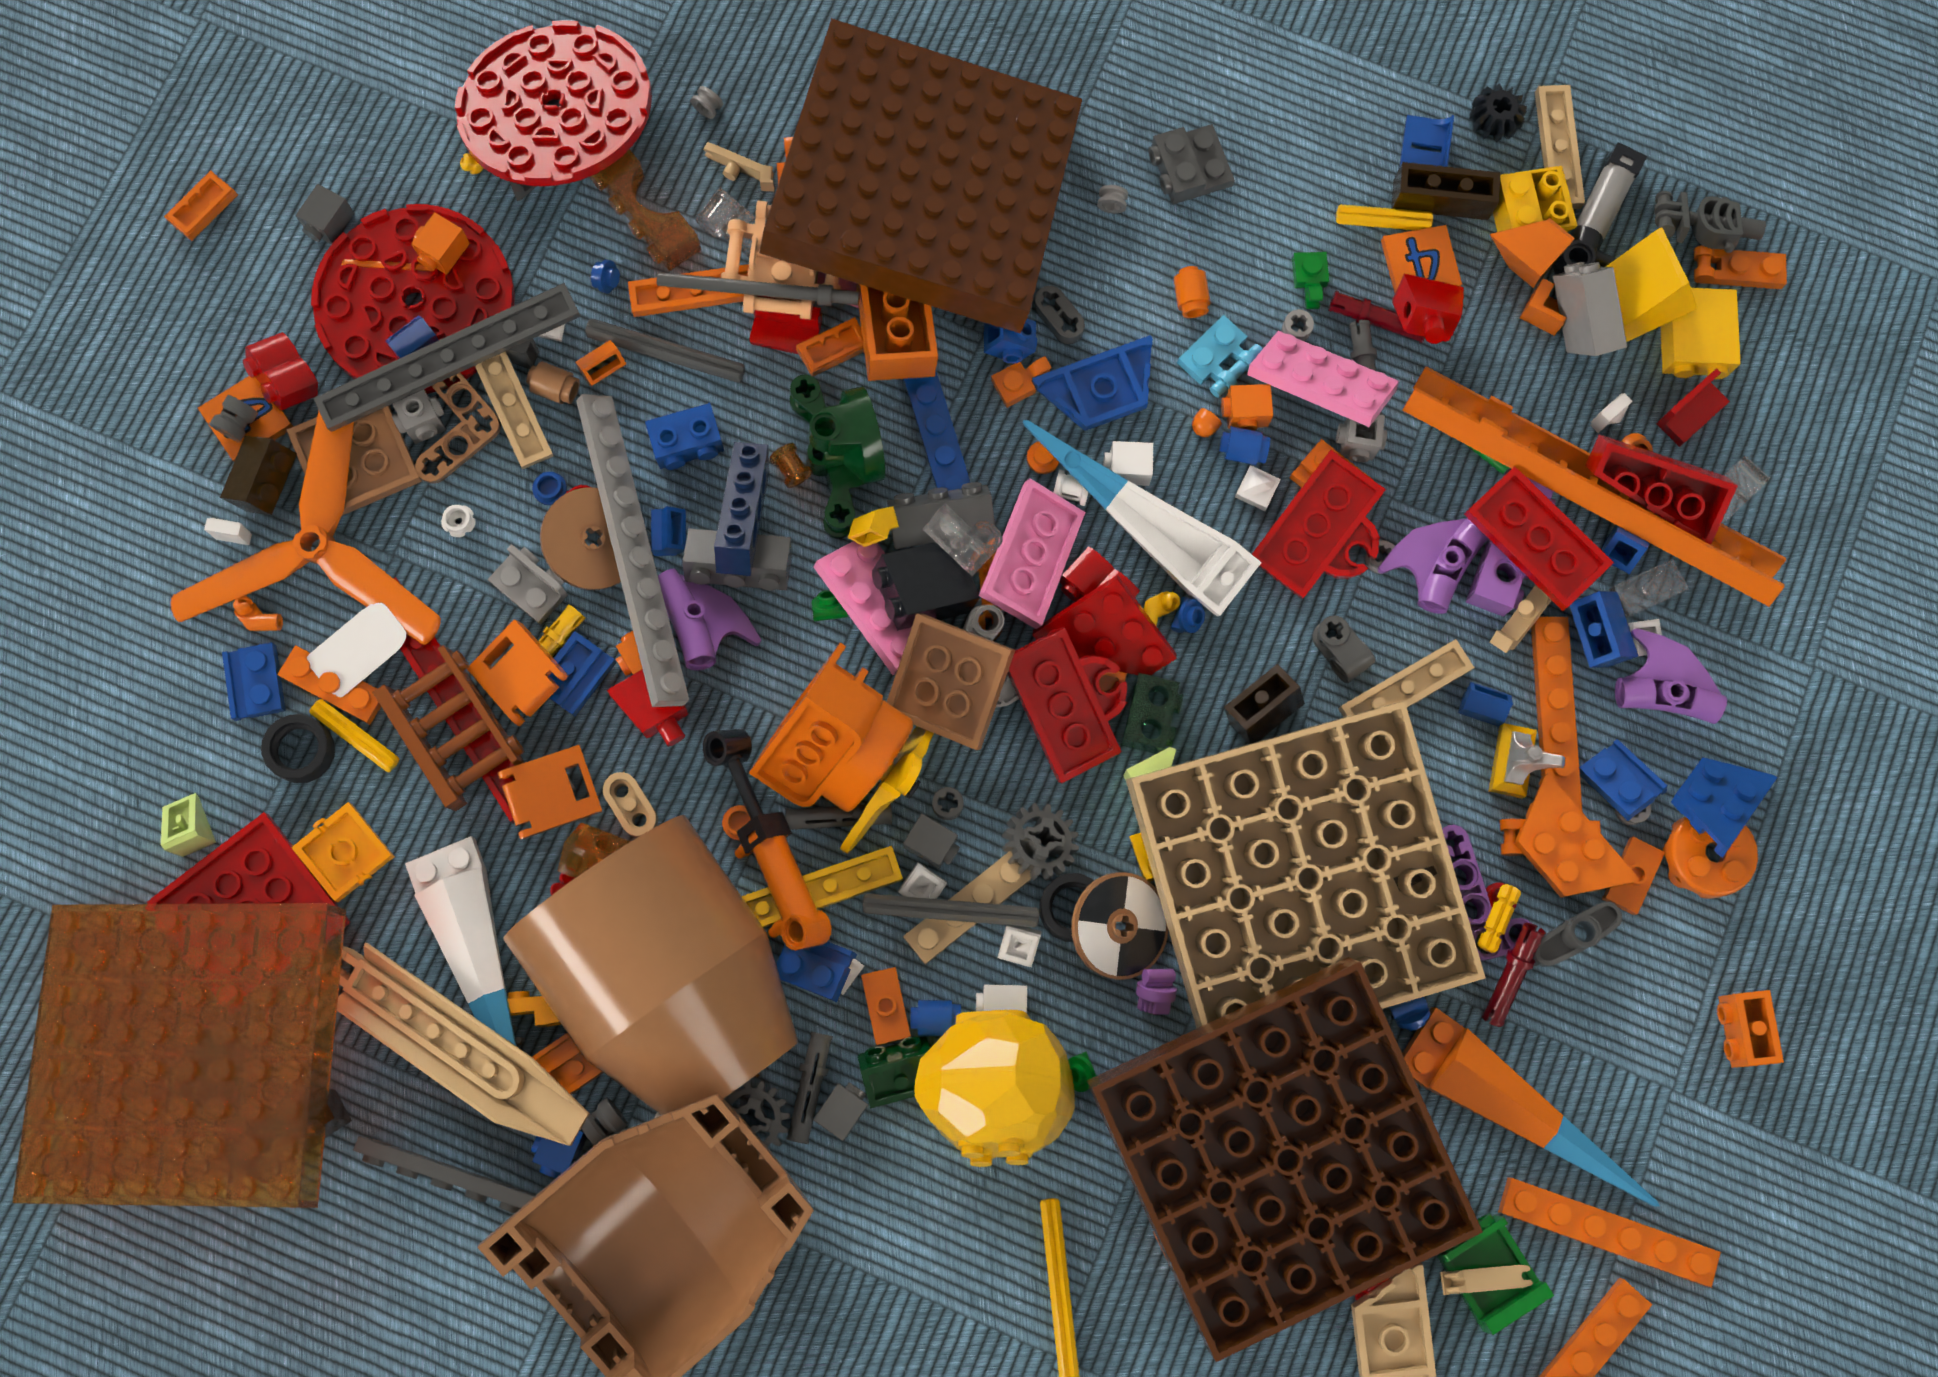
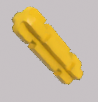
M1508 884L1500 887L1497 895L1499 900L1494 902L1484 926L1486 932L1481 933L1477 943L1481 949L1490 953L1498 951L1502 941L1500 936L1505 934L1515 910L1512 906L1517 904L1521 895V891L1518 888Z

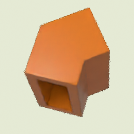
M611 340L575 362L589 386H593L626 365L620 351ZM615 356V360L593 374L589 375L587 372L609 357Z

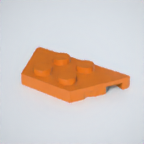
M1549 773L1544 775L1540 779V787L1535 799L1530 804L1526 813V821L1523 827L1520 828L1514 843L1560 898L1636 882L1639 879L1638 876Z

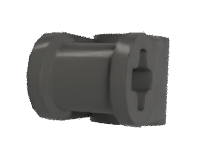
M1337 615L1329 616L1314 629L1312 634L1314 645L1343 682H1351L1375 664V657L1369 647L1359 639L1347 621ZM1333 629L1336 635L1329 639L1325 633Z

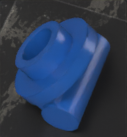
M1182 597L1171 629L1178 633L1197 632L1205 620L1202 604L1196 599Z
M1424 997L1389 1007L1397 1026L1407 1030H1417L1423 1027L1431 1014Z

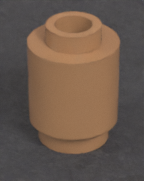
M543 361L538 363L537 366L533 365L530 368L526 383L530 385L529 390L531 393L559 404L564 402L571 404L576 398L580 386V380L575 378L572 372Z

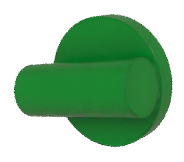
M830 590L818 593L811 602L814 622L848 617L847 612Z
M1087 1051L1068 1059L1074 1090L1077 1092L1089 1090L1090 1088L1086 1081L1096 1076Z

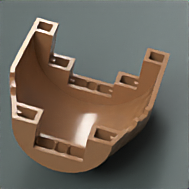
M685 815L674 817L656 826L586 870L523 917L503 938L584 1058L660 1115L667 1114L714 1094H719L724 1099L798 1043L767 932Z
M714 1094L602 1139L480 1242L478 1249L502 1277L513 1269L530 1290L535 1287L539 1289L581 1338L580 1348L604 1374V1377H682L750 1317L766 1285L770 1284L776 1268L785 1253L790 1251L814 1210L791 1176L751 1127L719 1094Z

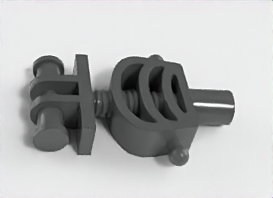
M1661 191L1655 196V224L1658 229L1663 228L1667 238L1672 237L1676 231V242L1683 243L1690 230V226H1692L1694 237L1701 245L1711 249H1724L1726 253H1731L1736 248L1741 237L1761 240L1765 233L1766 221L1741 217L1740 204L1730 201L1728 197H1705L1695 213L1689 211L1687 192H1680L1676 202L1673 201V195L1669 191Z

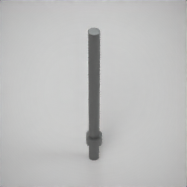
M658 272L657 286L817 301L818 305L832 306V303L859 305L860 300L859 291L834 289L833 285L819 284L818 287L664 272Z

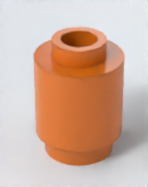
M1187 266L1180 269L1179 274L1173 278L1178 309L1182 311V315L1185 318H1197L1206 315L1209 312L1208 306L1211 304L1206 272L1199 270L1197 266Z

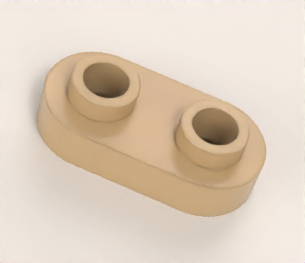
M617 772L605 780L603 785L604 798L629 835L637 838L657 826L658 816L637 781L630 774ZM621 786L628 787V793L625 797H617V789ZM639 815L646 816V823L640 827L635 826V818Z

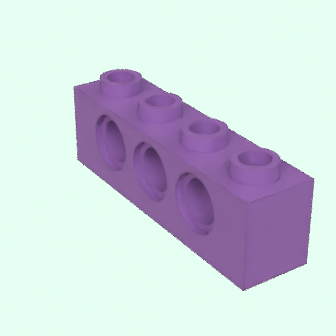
M1529 479L1555 505L1556 500L1551 498L1554 491ZM1488 539L1465 602L1504 617L1513 608H1518V604L1524 596V590L1520 589L1523 578L1527 579L1528 577ZM1496 571H1504L1509 577V582L1500 580Z

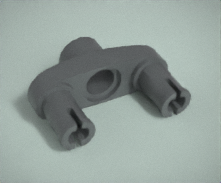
M1612 902L1597 904L1571 917L1546 933L1533 958L1536 962L1534 966H1552L1589 947L1595 946L1621 924L1622 913L1619 907ZM1577 924L1583 926L1586 930L1584 942L1580 941L1575 935Z

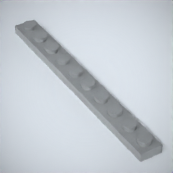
M581 394L576 402L652 707L684 706L689 701L613 398L612 396Z

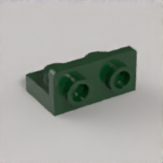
M908 1037L898 1044L887 1047H871L865 1053L858 1055L860 1071L870 1109L915 1097V1079L919 1062L930 1049L927 1037Z

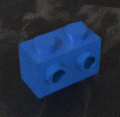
M710 403L645 421L655 459L660 469H678L688 461L698 458L699 460H710L715 458L719 452L724 451Z
M1598 591L1575 600L1570 605L1573 620L1590 668H1608L1638 657L1618 592Z

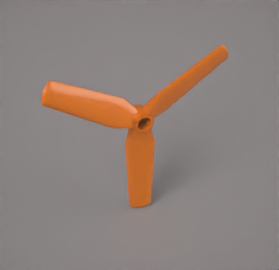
M318 411L299 501L301 530L295 534L293 540L276 543L174 594L170 604L173 616L178 622H183L286 579L311 562L319 564L333 585L364 606L368 607L376 603L385 604L404 627L406 634L422 645H426L434 638L440 627V616L359 550L338 543L333 537L345 507L354 422L331 432L327 429ZM319 539L318 547L311 551L312 544Z

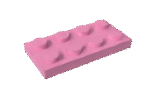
M1278 331L1251 362L1247 374L1250 377L1367 427L1371 426L1395 394L1399 383L1398 380L1388 377L1382 372H1376L1357 364L1351 359H1345L1326 351L1322 347L1314 346L1281 331Z
M1032 479L1024 482L979 596L1035 629L1041 627L1086 512Z
M852 541L817 560L813 568L891 674L895 675L912 627L897 631L893 619H890L886 613L883 595L880 589H877L874 585L872 570L885 552L878 543L864 547Z

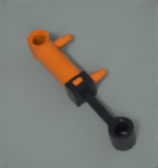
M743 729L709 732L703 741L704 757L712 766L724 765L725 768H729L751 819L736 831L741 844L735 850V856L738 859H742L754 853L781 916V919L769 928V936L772 938H776L779 935L782 936L785 945L795 951L826 944L831 936L832 926L830 919L822 910H817L786 839L792 832L783 812L763 813L742 763L749 759L752 752V742L748 733Z

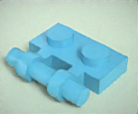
M1223 315L1178 358L1177 364L1200 385L1211 377L1215 383L1209 390L1215 397L1219 398L1225 391L1229 390L1230 386L1237 385V379L1245 371L1249 370V365L1262 351V347L1254 344L1248 351L1243 350L1241 346L1246 342L1248 336ZM1231 357L1236 363L1228 371L1223 370L1220 366Z

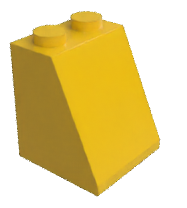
M1662 227L1655 230L1606 266L1614 268L1626 342L1697 309L1690 283Z

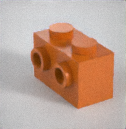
M1770 990L1718 996L1717 1016L1720 1023L1724 1025L1726 1036L1723 1045L1724 1053L1731 1063V1068L1784 1063Z

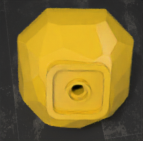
M992 1010L960 1013L956 1015V1025L951 1026L919 1062L915 1079V1098L929 1121L943 1137L961 1151L962 1157L970 1159L971 1166H991L992 1159L996 1157H1006V1163L1010 1165L1028 1164V1158L1056 1140L1072 1118L1075 1109V1093L1067 1054L1051 1030L1045 1024L1031 1020L1024 1011Z

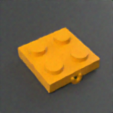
M349 802L329 818H321L313 825L314 830L291 847L330 897L338 903L358 886H363V882L367 879L373 878L372 875L395 857L357 809Z

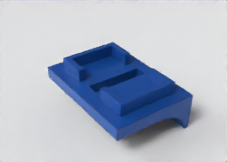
M1407 115L1399 168L1402 162L1448 167L1454 115L1445 119ZM1411 145L1440 150V153L1411 148Z

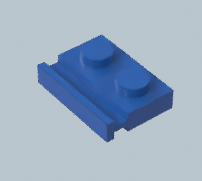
M574 631L554 657L569 677L563 682L553 673L549 675L559 686L549 699L575 717L617 663L616 660Z
M270 642L240 648L238 651L222 652L231 719L239 721L242 718H254L286 711L281 677L277 675L280 670L277 645Z
M1618 739L1613 741L1610 747L1604 748L1579 767L1580 776L1627 821L1653 803L1660 794L1666 793L1668 787Z
M830 942L796 951L784 945L776 966L780 980L837 1002L851 969L849 967L851 962L856 958L857 954Z

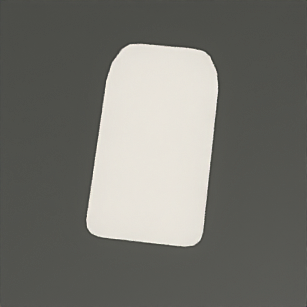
M371 604L361 610L307 656V660L310 662V668L318 678L326 672H333L339 677L340 687L332 694L341 698L402 647L406 639V631L385 604Z

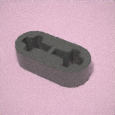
M1044 286L1040 288L1036 293L1034 302L1035 311L1061 343L1074 344L1082 338L1085 327L1081 314L1058 287ZM1045 297L1048 300L1056 299L1055 309L1057 312L1050 305L1043 306ZM1061 318L1068 325L1076 324L1074 333L1071 330L1063 331L1064 322Z

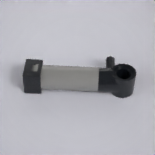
M1619 142L1615 145L1608 155L1598 175L1599 178L1576 221L1577 227L1570 233L1575 238L1574 241L1554 264V274L1564 272V266L1573 264L1570 259L1584 262V264L1599 262L1602 267H1606L1617 259L1599 249L1633 181L1638 176L1647 158L1646 155Z

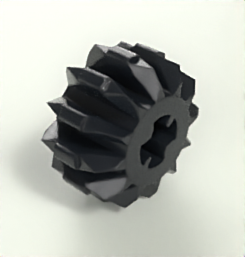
M1500 83L1494 89L1487 86L1472 102L1469 120L1475 122L1473 131H1483V140L1489 137V135H1493L1496 143L1503 136L1509 140L1524 124L1527 106L1521 104L1523 95L1514 96L1512 94L1513 86L1507 89V91L1503 90Z

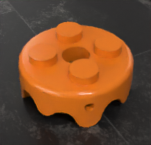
M1686 816L1672 824L1673 830L1664 844L1663 851L1665 852L1664 856L1669 867L1668 877L1673 885L1678 888L1688 889L1699 895L1700 898L1711 899L1733 894L1744 888L1752 879L1758 863V848L1753 834L1746 825L1724 857H1721L1718 862H1713L1706 855V847L1709 843L1717 846V843L1706 831L1699 834Z

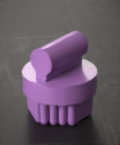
M1144 969L1142 971V980L1137 982L1136 995L1139 997L1137 1009L1153 1015H1168L1170 1013L1171 1002L1175 1001L1177 988L1172 985L1176 979L1174 969Z

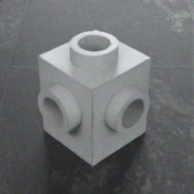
M424 389L393 403L397 413L392 415L397 429L401 434L407 432L415 444L446 431L440 416L445 414L436 396L430 398Z
M1378 415L1370 427L1349 418L1346 419L1344 424L1340 423L1336 435V443L1341 444L1340 454L1349 457L1354 462L1373 461L1379 450H1384L1386 445L1385 415Z

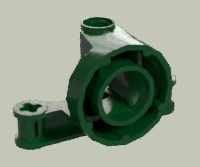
M800 375L791 383L789 400L792 410L809 423L810 444L807 449L806 466L813 475L825 476L830 498L824 511L823 528L830 537L836 539L844 538L849 535L853 519L855 518V510L849 489L882 481L885 478L884 450L876 414L867 390L863 386L843 390L839 404L826 407L818 380L810 375ZM801 392H805L806 396L809 398H804V395ZM823 452L824 458H822V461H819L813 455ZM834 515H839L840 519L844 520V522L839 523L838 519L834 518Z

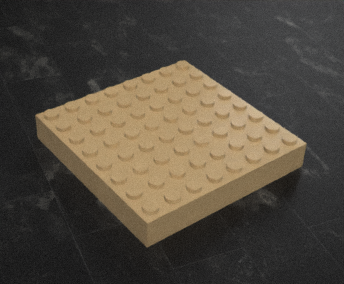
M1405 701L1126 779L1196 1028L1204 1026L1348 957L1361 961L1382 1009L1486 978ZM1434 866L1438 874L1433 876L1429 871L1423 869ZM1418 874L1422 881L1411 886L1412 878ZM1399 876L1398 887L1394 881V877Z

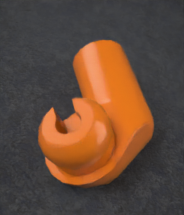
M248 596L234 600V613L247 630L280 631L282 629L283 618L281 614H263Z

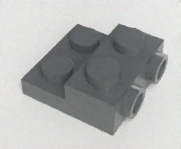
M1213 124L1187 132L1184 127L1153 136L1152 145L1148 148L1150 161L1153 166H1158L1161 174L1159 177L1161 189L1165 195L1169 194L1172 205L1234 185L1235 179Z

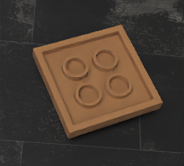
M390 405L354 421L343 515L422 482L416 472L414 461L405 440L393 421V412ZM317 417L286 430L304 474L306 473Z
M916 613L887 702L913 720V725L972 749L980 750L1015 650L922 613Z

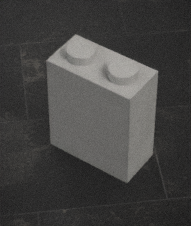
M1578 262L1564 266V272L1553 275L1559 314L1567 318L1562 326L1567 353L1599 356L1627 348L1613 267H1600L1599 262L1589 264Z

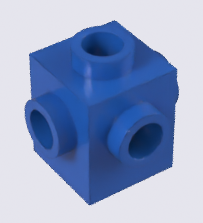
M1027 318L1021 334L984 323V353L1003 359L1006 363L1015 364L1036 352V321Z

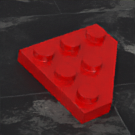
M1118 575L1045 621L1041 627L1034 628L1032 633L1037 640L1061 627L1066 628L1078 657L1085 655L1105 657L1119 666L1121 669L1119 672L1149 677L1177 659L1176 652Z

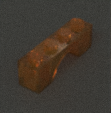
M630 149L615 163L598 174L590 176L600 191L605 189L611 196L608 200L619 216L624 213L630 222L627 224L638 240L644 238L649 245L646 249L656 264L662 262L670 272L701 250L698 235L679 211L671 213L653 212L643 207L636 200L637 190L645 177L640 161Z

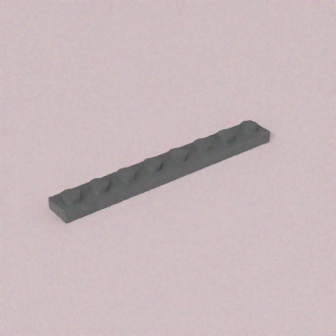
M562 283L313 399L327 429L333 432L577 319L581 315L565 283Z

